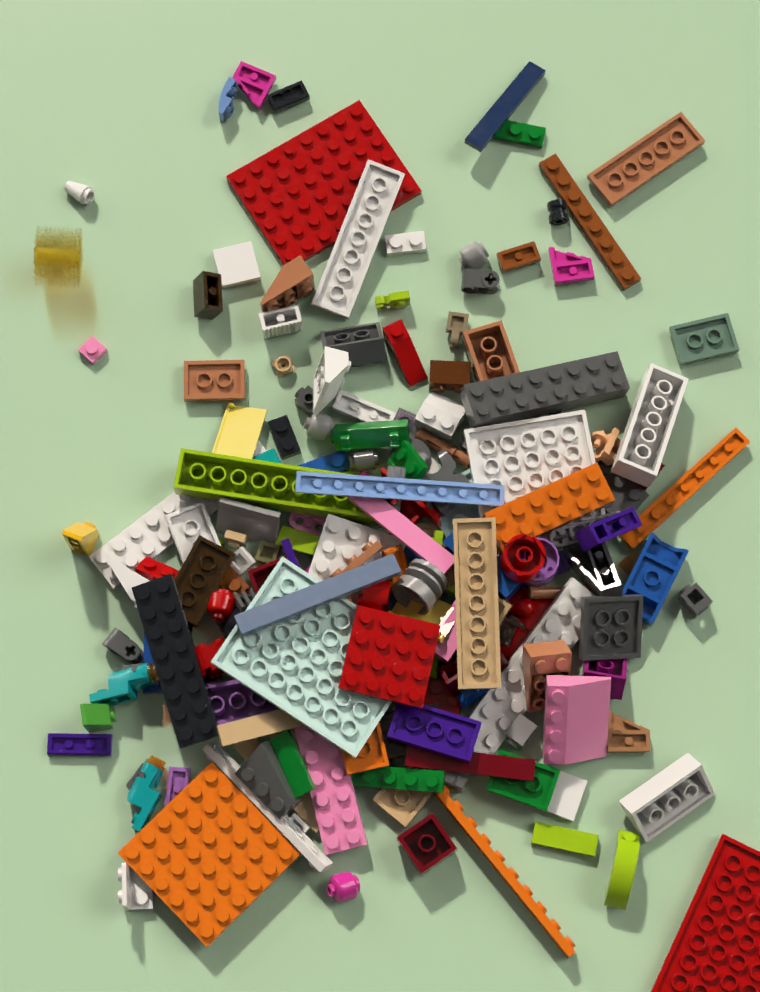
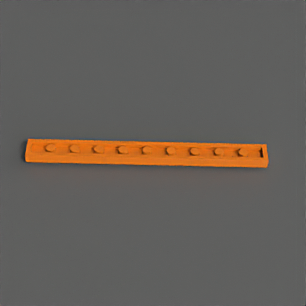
M445 784L444 793L432 792L568 959L576 951L573 949L575 947L573 941L568 936L564 938L559 932L561 929L559 924L554 919L550 920L546 916L547 910L540 901L536 903L531 897L533 893L526 884L523 886L517 880L519 876L512 867L509 869L503 863L505 858L498 850L493 851L489 846L491 841L484 833L480 835L476 830V827H478L476 822L470 816L467 818L462 813L464 810L462 805L457 800L453 801L449 797L450 791Z

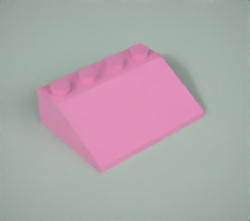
M546 675L542 749L543 764L567 765L606 757L611 677Z

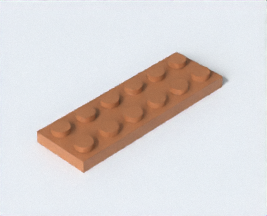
M680 112L588 174L587 179L608 205L612 207L702 146L705 140Z

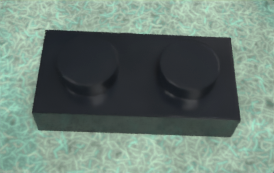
M284 415L268 421L282 460L300 454L301 449L288 416Z

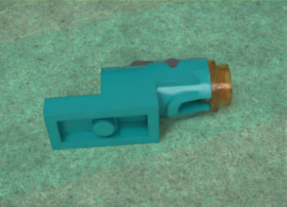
M137 663L123 665L121 671L114 672L108 676L109 690L101 689L97 693L89 694L90 703L109 704L111 707L137 700V690L158 683L159 678L155 664Z
M153 755L141 764L126 784L129 790L127 801L141 809L140 813H135L131 822L133 824L132 828L137 832L148 824L162 797L154 789L158 788L166 762Z

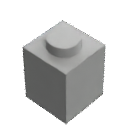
M520 713L505 733L506 743L514 749L517 747L522 749L535 732L537 725Z

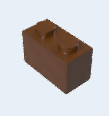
M430 360L429 390L438 393L445 392V390L461 393L463 385L470 383L471 362Z

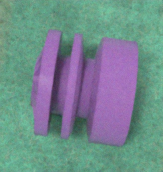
M535 537L540 540L545 548V562L536 578L522 583L527 586L541 587L548 584L554 578L559 566L560 557L557 548L552 542L545 538Z

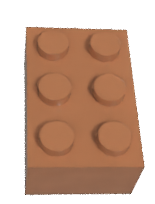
M502 320L463 332L462 341L477 382L520 372Z

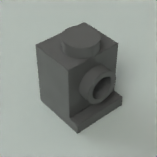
M307 386L305 389L301 387L295 394V405L311 417L313 414V389L310 386ZM309 396L312 398L311 401H306Z
M697 583L692 586L688 584L680 591L679 600L692 614L694 619L710 607L713 602ZM690 598H695L697 603L693 604Z

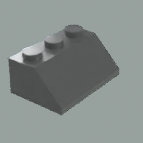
M379 322L320 332L323 351L326 346L348 352L351 367H359L366 363L378 364L387 360L384 337Z

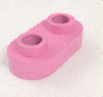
M293 512L289 516L291 528L319 536L322 530L316 531L315 528L317 526L323 528L326 521L323 517ZM298 519L303 520V523L301 525H298L296 523Z

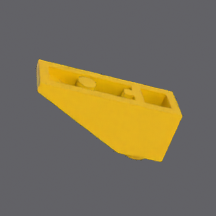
M77 522L62 532L71 550L87 556L92 554L100 534L95 529L96 526L88 522H84V524Z

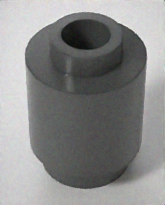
M373 449L353 452L354 455H349L351 471L358 473L376 470L375 466L379 465L378 454L373 453Z

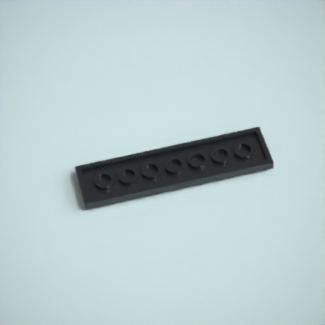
M168 574L132 587L179 747L183 749L217 737L216 726L219 725L173 575Z

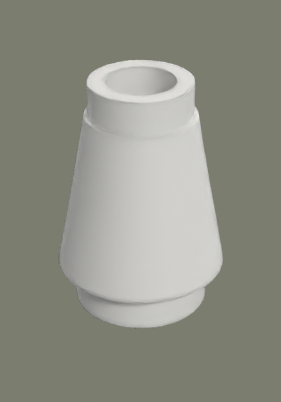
M68 181L64 188L68 194L81 204H90L95 196V192L90 186Z

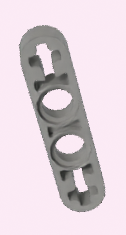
M621 511L610 512L557 528L549 534L548 541L552 542L556 548L578 543V539L572 534L573 528L580 527L583 529L595 521H600ZM565 530H568V536L571 541H568V537L562 539L561 544L553 540L556 536L555 533L562 536L566 534Z

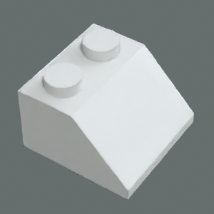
M432 391L423 402L415 417V427L423 428L425 431L451 444L466 416L464 406Z

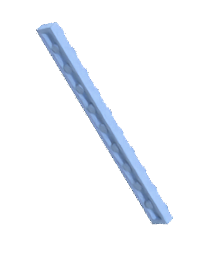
M296 471L295 493L498 507L504 505L505 485Z

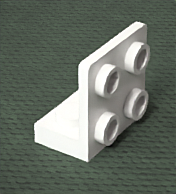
M122 863V868H118V881L122 883V890L118 892L119 904H122V907L127 911L154 909L153 890L127 863Z

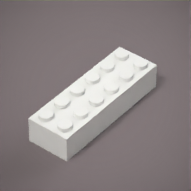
M650 364L643 375L611 469L612 473L648 488L651 486L658 475L688 378L655 364Z

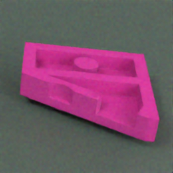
M241 61L233 75V79L236 80L237 86L255 107L260 110L267 98L266 95L269 94L276 81V75Z
M549 247L548 252L554 285L594 280L595 276L591 258L576 256L570 252L563 253L556 251L554 247Z

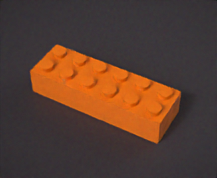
M595 463L484 513L482 518L496 517L497 551L501 555L508 540L519 534L541 537L557 528L611 505L615 498L598 463Z

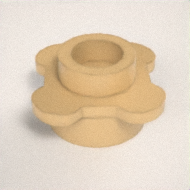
M289 355L281 356L272 361V366L276 368V375L278 377H284L285 374L295 371V366L291 364V357Z

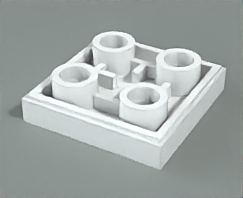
M251 241L213 250L218 274H221L222 289L261 280Z

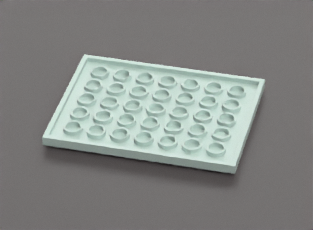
M282 556L245 611L321 581ZM345 597L243 637L236 624L211 661V664L353 758L357 757L391 704L389 701L338 689L357 608L356 604Z

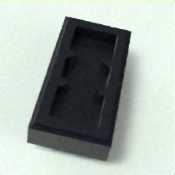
M302 80L266 95L274 114L310 99Z

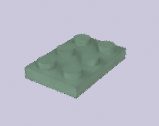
M728 313L670 326L669 328L680 366L739 352V346Z

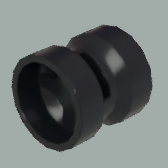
M555 199L547 203V209L550 212L549 223L551 225H563L569 221L568 214L565 211L567 209V202L565 200Z

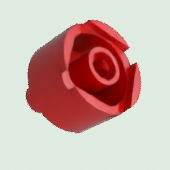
M526 534L512 537L508 540L500 557L502 571L515 583L533 580L538 576L544 565L546 557L545 548L540 540L535 537L526 536Z
M393 578L363 589V594H358L357 605L381 611L388 610L392 589L390 585L391 581L393 582Z
M219 638L207 646L203 643L195 647L206 683L221 678V674L224 673L211 664L212 659L224 643V638Z

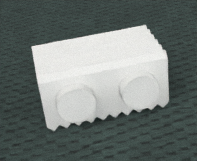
M298 305L259 314L265 339L303 330Z

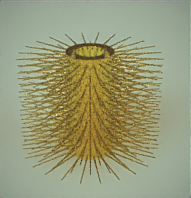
M45 227L42 238L40 235L38 236V232L36 233L34 241L36 246L33 248V263L36 268L34 270L36 274L34 282L36 286L41 280V276L46 279L49 276L47 285L50 287L51 282H54L55 276L56 280L61 278L60 287L63 286V283L66 285L67 279L70 282V278L74 280L73 288L76 285L79 287L81 268L83 266V250L81 248L83 247L81 243L83 237H80L81 228L79 232L77 229L75 230V236L74 232H72L71 238L70 235L67 238V230L65 231L64 227L62 231H59L58 236L55 234V238L54 235L53 237L51 236L52 227L49 228V231Z

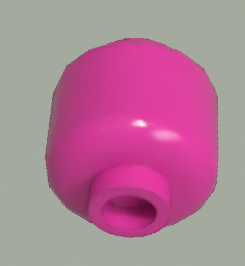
M351 872L332 875L329 879V884L326 886L327 893L330 898L333 897L338 903L356 898L360 891L359 879Z

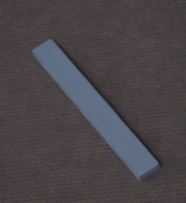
M392 553L234 615V618L243 637L401 575L402 571Z

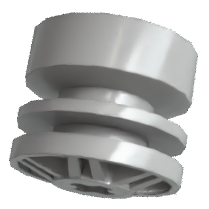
M414 559L409 564V567L405 569L404 575L400 576L393 585L392 593L396 600L406 608L411 600L423 605L418 614L426 615L435 605L436 599L440 598L447 589L448 580L443 572L432 563L423 559Z

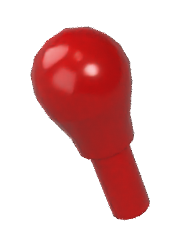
M521 599L511 603L513 606L508 613L529 617L534 613L535 605L530 599Z

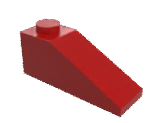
M402 320L383 327V337L409 387L428 379Z

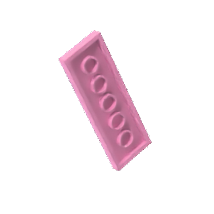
M306 726L295 728L301 756L316 789L310 792L325 855L367 845L368 842L351 775H346L341 749Z

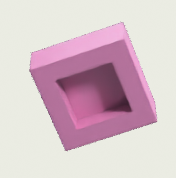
M91 336L78 351L94 365L107 352V349Z

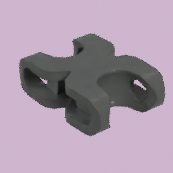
M446 450L437 453L441 469L433 474L426 472L420 479L470 483L465 475L456 474V463ZM431 502L442 518L450 514L447 503Z

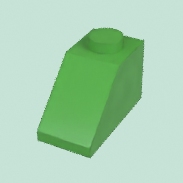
M80 704L82 724L89 733L114 728L113 722H116L115 709L111 710L109 704Z

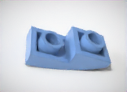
M231 77L226 81L219 100V118L222 123L232 116L234 112L232 99L235 98L238 92L236 80Z

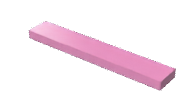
M347 496L348 500L420 558L435 565L444 575L454 565V555L384 499Z

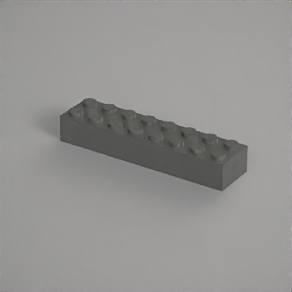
M618 351L464 384L460 397L470 428L529 419L623 398L630 389Z

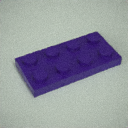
M397 704L387 739L469 764L482 722L423 704L422 709Z

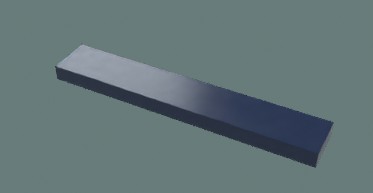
M529 61L465 138L464 143L482 152L542 79L546 70Z

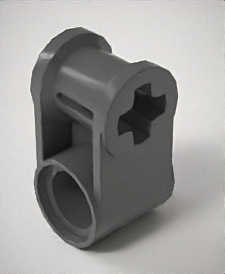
M464 269L462 272L461 291L468 294H494L500 287L499 275L495 271Z
M116 627L102 644L130 664L140 663L143 659V650ZM135 651L136 655H130L129 652Z

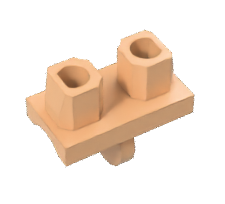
M616 427L613 428L610 434H605L602 430L591 434V442L596 448L594 452L596 463L600 460L607 466L614 463L615 453L618 451L621 440L617 437L620 431Z

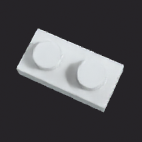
M424 231L385 235L387 257L426 252Z

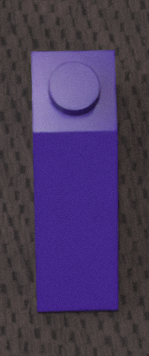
M631 507L592 523L576 532L575 535L583 552L642 526V523L634 507Z

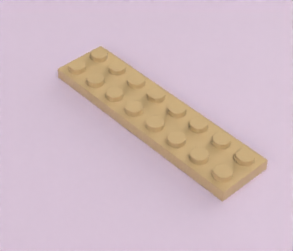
M496 517L453 519L458 690L500 689L501 661Z

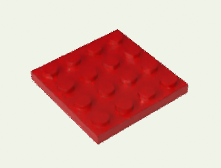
M357 605L338 689L422 709L441 625Z

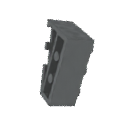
M579 542L563 547L568 564L596 596L623 595L622 586L606 543L583 552Z
M270 740L261 743L235 773L279 819L289 815L302 800L301 797L295 798Z

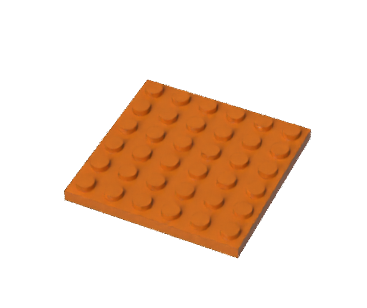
M212 762L118 852L124 861L207 948L301 856V853Z

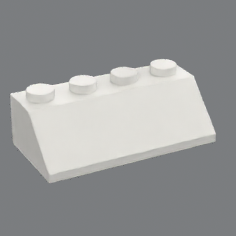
M687 753L619 802L630 822L647 843L714 796L715 792L702 765Z

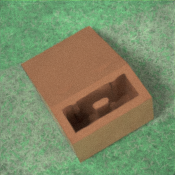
M301 255L282 266L260 302L262 313L290 307L299 298L307 297L315 289L314 276Z
M564 640L523 644L522 666L527 712L545 710L546 675L570 676L572 652Z

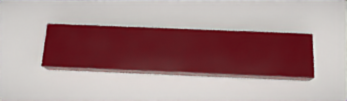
M407 745L405 767L533 782L536 759L473 752L468 764Z

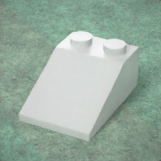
M325 346L313 377V414L317 415L336 397L339 388H343L345 382L344 375L349 373L351 367L348 352Z

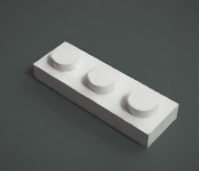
M340 390L332 407V410L360 422L395 420L396 417L395 412L343 390Z

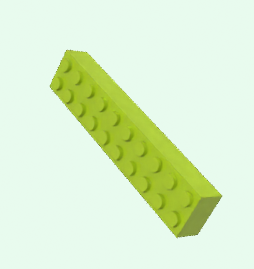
M184 448L180 450L173 486L177 495L216 501L224 497L261 508L326 518L328 514L352 522L379 526L376 521L348 500L347 496L295 493L296 471L333 474L347 473Z

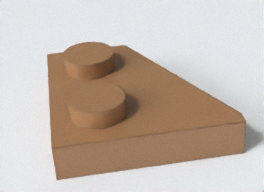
M609 711L607 753H650V730Z

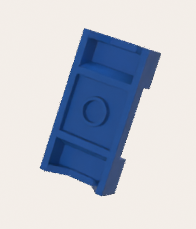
M652 532L622 590L623 595L641 594L644 596L642 623L652 627L689 552L687 549L675 548L661 541Z

